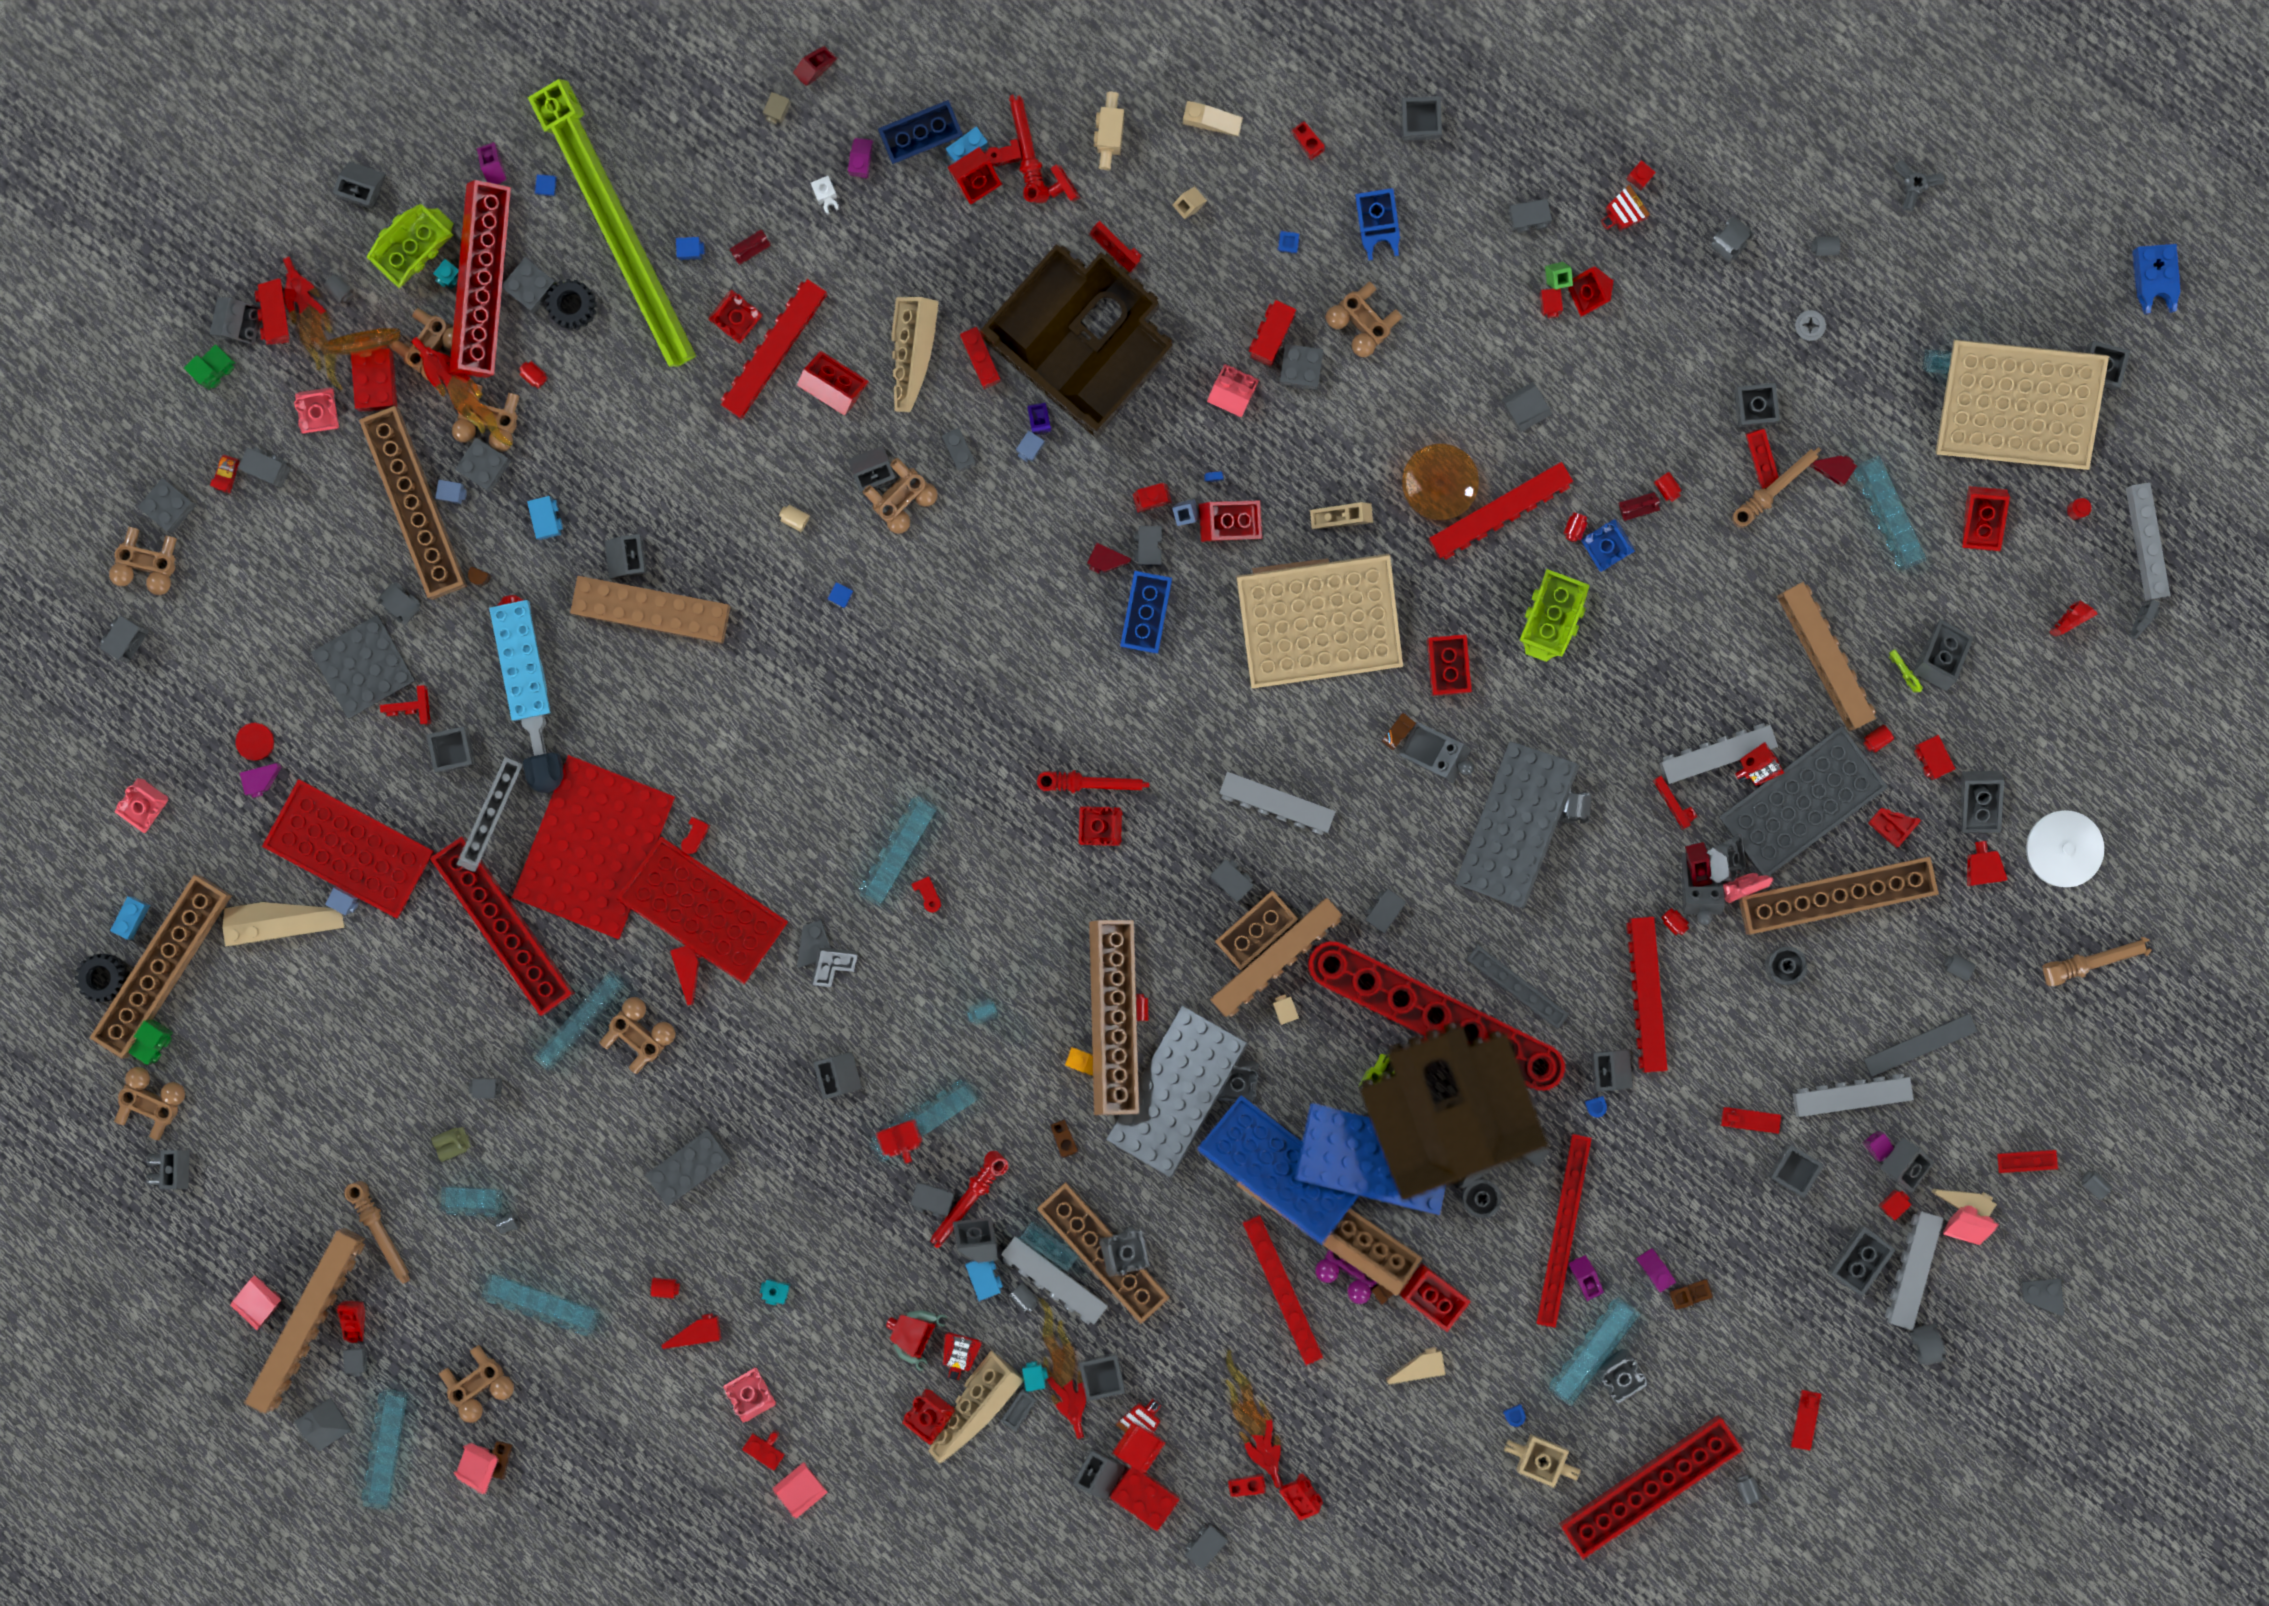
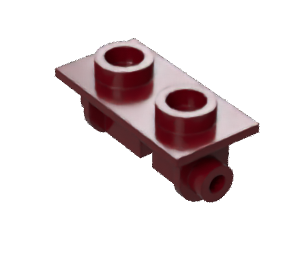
M761 229L729 250L737 263L741 265L772 245Z
M1655 492L1618 503L1623 521L1660 511V501L1658 496L1656 497Z

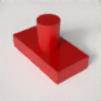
M1056 164L1050 168L1058 182L1049 187L1051 196L1055 198L1062 192H1065L1070 201L1075 202L1080 199V195L1062 166Z

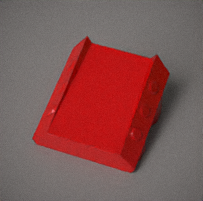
M730 290L710 314L708 320L740 344L763 314L745 301L742 296Z
M2081 600L2074 602L2069 607L2073 611L2067 609V613H2064L2061 619L2057 621L2060 626L2055 624L2054 627L2056 628H2052L2049 633L2055 637L2062 635L2096 616L2098 613Z
M1080 807L1079 845L1120 846L1122 842L1123 813L1121 808Z
M925 1389L921 1395L914 1399L913 1407L906 1413L902 1423L926 1443L932 1445L954 1414V1407L946 1403L932 1390Z
M1133 1422L1112 1453L1145 1474L1166 1442L1141 1424Z

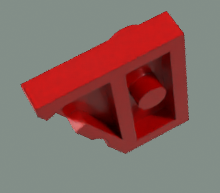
M1880 808L1868 821V824L1890 844L1898 848L1921 820Z

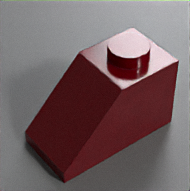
M822 46L803 57L793 74L805 86H808L816 81L837 58L825 46Z
M1840 455L1816 460L1810 464V467L1842 487L1846 484L1857 465L1854 464L1852 458Z
M1096 543L1087 565L1090 566L1089 570L1100 574V572L1106 573L1130 564L1131 558Z
M1704 842L1685 846L1686 860L1693 887L1711 885L1712 879L1709 878L1711 877L1710 858Z

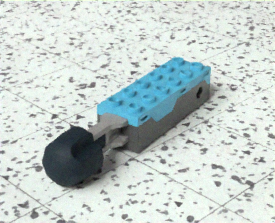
M509 595L503 597L497 606L489 609L511 719L516 723L522 722V727L530 733L534 756L523 761L525 778L528 785L537 792L549 793L554 791L563 779L561 757L558 753H546L542 733L546 726L545 717L555 715L532 603L519 598L517 595Z

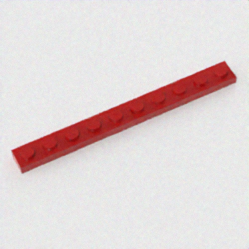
M1576 1134L1571 1136L1536 1324L1556 1328L1591 1137Z

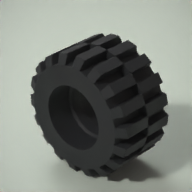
M566 279V282L561 280L558 282V286L554 284L552 286L553 291H549L547 294L549 299L546 298V303L548 304L546 309L549 312V316L557 325L564 329L573 330L575 328L579 330L581 326H588L587 322H592L593 314L596 315L595 307H597L596 298L592 291L584 283H580L575 279L574 281ZM568 295H578L582 300L579 311L572 315L564 314L561 310L563 299Z
M94 954L93 956L86 957V961H81V967L76 969V972H79V974L75 976V980H78L76 987L81 988L79 993L86 995L85 998L93 1002L114 1000L126 982V976H129V972H125L127 966L126 964H121L122 960L120 958H115L116 956L108 954ZM101 966L107 968L111 975L110 983L105 989H99L93 981L95 970Z

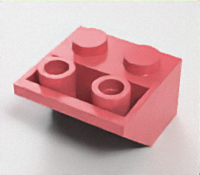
M1224 365L1207 402L1242 418L1259 380L1236 370L1234 367Z

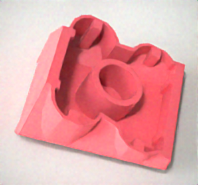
M333 388L295 394L296 400L294 405L298 411V423L302 434L339 428Z
M137 778L133 785L127 787L125 797L117 804L115 813L141 832L146 833L168 802V796L147 783L146 780Z
M1750 873L1737 877L1733 882L1727 881L1723 884L1724 899L1726 902L1731 903L1746 895L1758 892L1769 887L1773 879L1766 875L1758 876L1757 873Z
M1968 1205L1961 1207L1949 1219L1942 1233L1953 1238L1981 1245L1995 1231L1998 1223L1994 1222L1989 1216L1978 1215L1977 1209Z
M254 1275L235 1297L230 1306L258 1330L278 1308L281 1299L278 1293L271 1291L262 1280Z
M757 1368L748 1371L723 1386L727 1397L734 1406L735 1413L742 1422L751 1420L776 1404Z
M470 1443L463 1446L465 1450L457 1471L453 1473L458 1480L481 1494H485L498 1459L496 1455L489 1453V1449Z
M804 1462L772 1488L796 1519L828 1493Z

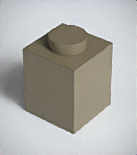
M771 92L762 112L764 117H766L765 120L775 125L777 122L782 124L791 104L790 100Z

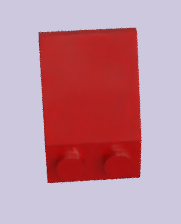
M1968 487L1962 548L2001 551L2010 501L2007 489Z
M1224 501L1199 504L1201 542L1262 539L1260 501Z

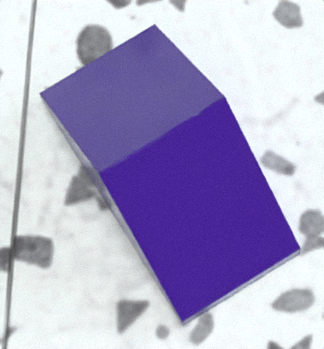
M1046 402L1027 406L1032 433L1036 435L1051 432Z

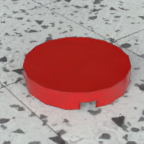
M246 724L236 735V748L240 755L248 760H263L274 749V735L264 724Z

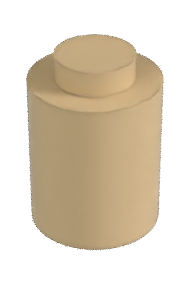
M788 505L782 508L779 517H781L780 521L802 532L810 515Z

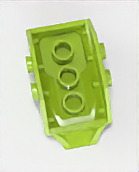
M419 204L405 211L402 215H397L392 221L393 224L389 228H384L379 233V237L368 253L367 258L397 288L405 284L415 273H419L425 267V263L429 259L435 258L439 253L438 250L453 236L451 232L454 223L438 208L429 209Z
M1546 569L1539 590L1535 589L1531 600H1534L1532 608L1528 607L1524 617L1527 618L1519 641L1525 647V654L1545 662L1555 656H1563L1571 637L1577 634L1579 626L1576 624L1578 619L1583 618L1586 608L1583 606L1590 585Z

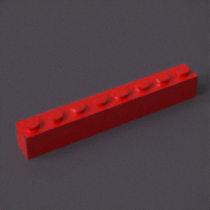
M809 279L799 284L796 296L788 300L785 312L777 316L774 328H770L766 332L763 344H759L753 352L755 355L752 360H748L742 368L744 371L741 376H736L732 382L733 387L730 392L726 391L721 398V406L741 420L828 295L825 290Z
M1560 462L1433 535L1428 541L1438 559L1444 558L1447 560L1455 555L1453 551L1459 548L1462 551L1471 546L1470 542L1477 538L1480 541L1488 536L1486 532L1492 529L1497 531L1504 527L1503 523L1510 519L1513 522L1520 518V513L1524 510L1530 512L1538 507L1536 505L1538 502L1543 500L1546 503L1553 499V494L1557 491H1560V493L1567 491L1571 488L1570 484L1573 480L1563 463Z
M1654 917L1631 918L1629 923H1626V932L1630 934L1631 942H1628V952L1632 953V961H1629L1630 972H1634V980H1631V989L1636 995V999H1633V1010L1637 1011V1019H1634L1635 1030H1639L1636 1046L1641 1052V1057H1638L1639 1069L1642 1068V1072L1668 1071Z
M1260 1214L1243 1221V1226L1305 1365L1322 1359L1323 1355Z

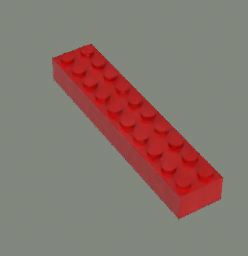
M473 180L466 184L449 372L481 378H488L494 375L511 187L479 180Z
M461 836L431 857L430 860L539 1016H544L573 996L575 992L482 859L475 872L457 865L468 840L466 837Z
M1717 1415L1558 1524L1581 1558L1585 1559L1741 1453L1743 1449L1722 1418Z

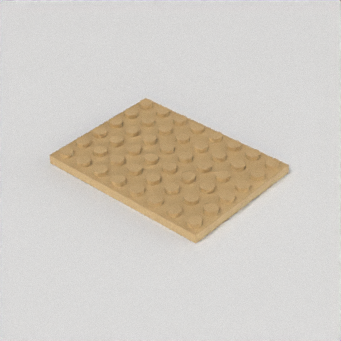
M1954 340L1935 453L1938 455L2089 470L2109 356Z
M1389 554L1236 576L1251 689L1403 667Z

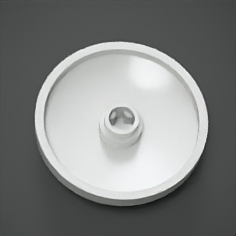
M2056 811L2042 817L2032 827L2027 838L2026 855L2030 867L2041 880L2057 887H2073L2085 883L2098 871L2104 857V842L2099 829L2088 817L2074 811Z

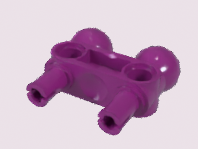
M1328 1249L1324 1257L1325 1259L1320 1260L1315 1267L1317 1278L1324 1283H1331L1338 1278L1339 1269L1355 1279L1347 1290L1349 1299L1356 1304L1366 1303L1371 1297V1289L1378 1282L1367 1280L1365 1273L1343 1258L1340 1260L1335 1259L1333 1251Z

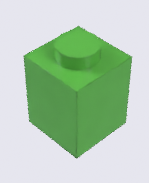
M1559 262L1545 266L1547 285L1553 289L1573 286L1572 271L1569 265Z

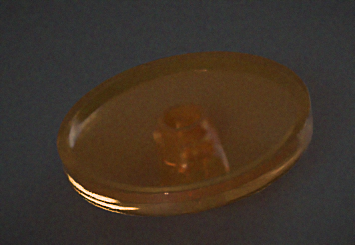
M379 328L343 335L328 340L323 345L325 353L360 354V357L372 355V351L391 345L401 339L402 336L399 328Z
M1432 444L1418 450L1409 459L1402 475V489L1410 507L1419 515L1436 521L1450 520L1463 514L1475 500L1479 488L1478 471L1473 460L1463 450L1449 444Z

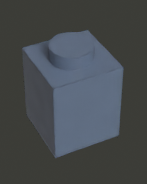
M1028 430L1016 449V452L1019 453L1018 457L1025 462L1028 460L1033 462L1044 446L1045 441Z
M439 480L435 499L461 504L462 500L466 498L467 490L464 489V485L461 483Z
M1195 499L1176 503L1172 508L1177 526L1194 523L1199 519Z
M334 887L325 905L343 915H348L356 910L359 903L357 902V897L338 887Z

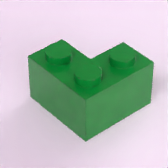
M215 344L203 357L196 355L184 369L200 385L210 390L220 384V378L224 374L228 375L233 371V365L236 362Z
M144 1020L133 1036L136 1038V1041L128 1053L146 1065L157 1063L162 1055L160 1053L162 1048L167 1047L172 1041L170 1036L173 1032L155 1020Z

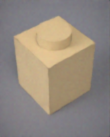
M1193 187L1184 192L1173 203V207L1186 219L1195 214L1207 200L1196 187Z
M1284 994L1275 998L1276 1002H1273V1006L1280 1025L1299 1018L1291 996L1287 997Z

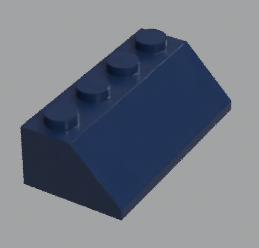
M949 100L878 128L892 165L963 136Z

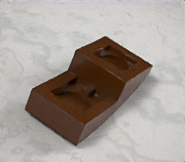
M1707 1278L1669 1291L1675 1310L1713 1298Z

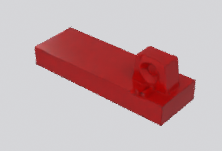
M1101 221L1094 225L1089 235L1120 266H1123L1131 273L1139 264V259L1142 255L1135 248L1129 250Z
M1764 428L1746 433L1745 436L1760 487L1765 489L1775 482L1779 476Z
M1659 776L1653 779L1654 784L1681 829L1691 826L1690 822L1697 817L1693 808L1689 807L1682 810L1663 777Z
M1723 1107L1721 1126L1779 1134L1781 1114Z
M2056 1149L1997 1153L1999 1173L2058 1169Z
M1801 1390L1791 1447L1811 1451L1821 1393Z

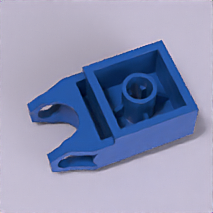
M1393 188L1355 194L1362 244L1368 253V260H1373V248L1380 241L1388 242L1394 251V256H1399L1400 232ZM1374 207H1378L1379 210L1383 211L1379 216H1376L1374 213L1372 214Z
M2177 244L2137 247L2132 251L2137 298L2142 306L2143 313H2151V306L2155 296L2162 297L2166 301L2170 312L2177 311L2178 298L2181 292ZM2156 263L2159 269H2157V267H2154L2153 264Z

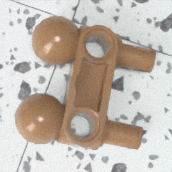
M1368 282L1358 292L1352 291L1346 295L1338 305L1332 306L1326 313V321L1334 329L1344 328L1349 323V320L1359 329L1361 334L1355 336L1351 344L1352 350L1359 357L1370 356L1375 351V347L1391 334V328L1402 319L1401 314L1394 310L1382 320L1367 305L1365 300L1376 291V287L1371 282ZM1353 301L1356 304V308L1348 307L1347 302ZM1379 329L1382 332V336H1375L1373 330Z
M417 308L412 317L425 325L417 338L426 348L430 347L437 352L443 344L447 349L451 350L452 325L437 315L430 316L420 308ZM442 324V330L436 332V327ZM396 339L392 343L391 349L404 357V363L421 373L423 378L429 381L424 372L422 359L419 363L414 364V359L420 356L421 352L414 345L409 348Z
M472 383L467 399L463 400L458 408V420L452 426L453 437L459 442H469L476 435L475 426L494 430L489 436L491 448L497 452L509 450L513 444V431L517 427L516 420L518 415L515 410L519 396L508 393L504 409L486 406L478 403L483 387ZM473 409L474 411L471 416H465L466 410ZM504 419H511L509 425H501Z
M896 458L891 462L890 466L900 478L882 496L871 485L863 490V494L873 503V510L887 522L889 530L900 534L906 532L910 527V517L903 509L913 499L920 506L928 507L933 505L937 500V490L935 486L927 483L914 468L908 469L899 458ZM916 478V483L910 486V481ZM889 505V510L883 513V508Z
M128 527L124 543L119 544L115 551V564L109 570L111 582L117 586H126L134 578L133 569L151 573L146 580L148 590L154 595L165 594L171 587L169 577H171L175 570L176 558L173 555L177 539L165 536L161 552L149 551L136 547L140 530ZM130 552L129 559L123 560V555ZM163 561H167V566L164 569H160V564Z
M631 997L624 1001L622 1010L611 1020V1023L608 1025L609 1031L599 1043L605 1049H609L618 1037L622 1038L639 1054L629 1066L632 1072L638 1074L647 1062H653L665 1046L673 1042L675 1039V1029L668 1022H659L654 1025L650 1033L637 1022L646 1013L645 1003L638 997ZM619 1019H623L626 1022L624 1029L618 1026ZM648 1044L655 1046L654 1053H650L647 1050Z
M133 1067L127 1072L125 1077L126 1084L118 1094L120 1107L114 1122L125 1125L130 1111L133 1110L154 1119L155 1123L149 1137L154 1140H160L166 1125L171 1124L173 1118L176 1117L178 1105L185 1098V1090L179 1083L169 1082L161 1089L160 1096L144 1090L150 1083L148 1071L142 1067ZM128 1092L133 1094V1101L128 1099ZM163 1107H165V1108L168 1109V1111H169V1115H168V1116H165V1115L163 1114V1112H162Z
M480 1345L470 1351L479 1364L478 1369L463 1380L457 1381L449 1368L438 1374L448 1387L446 1393L448 1394L449 1401L456 1408H459L460 1418L467 1423H474L481 1418L483 1413L482 1405L473 1398L490 1386L491 1395L498 1400L508 1399L514 1391L513 1381L509 1377L504 1376L502 1367L496 1363L494 1358H488ZM489 1367L495 1370L493 1377L487 1374ZM458 1390L463 1392L462 1400L456 1397Z

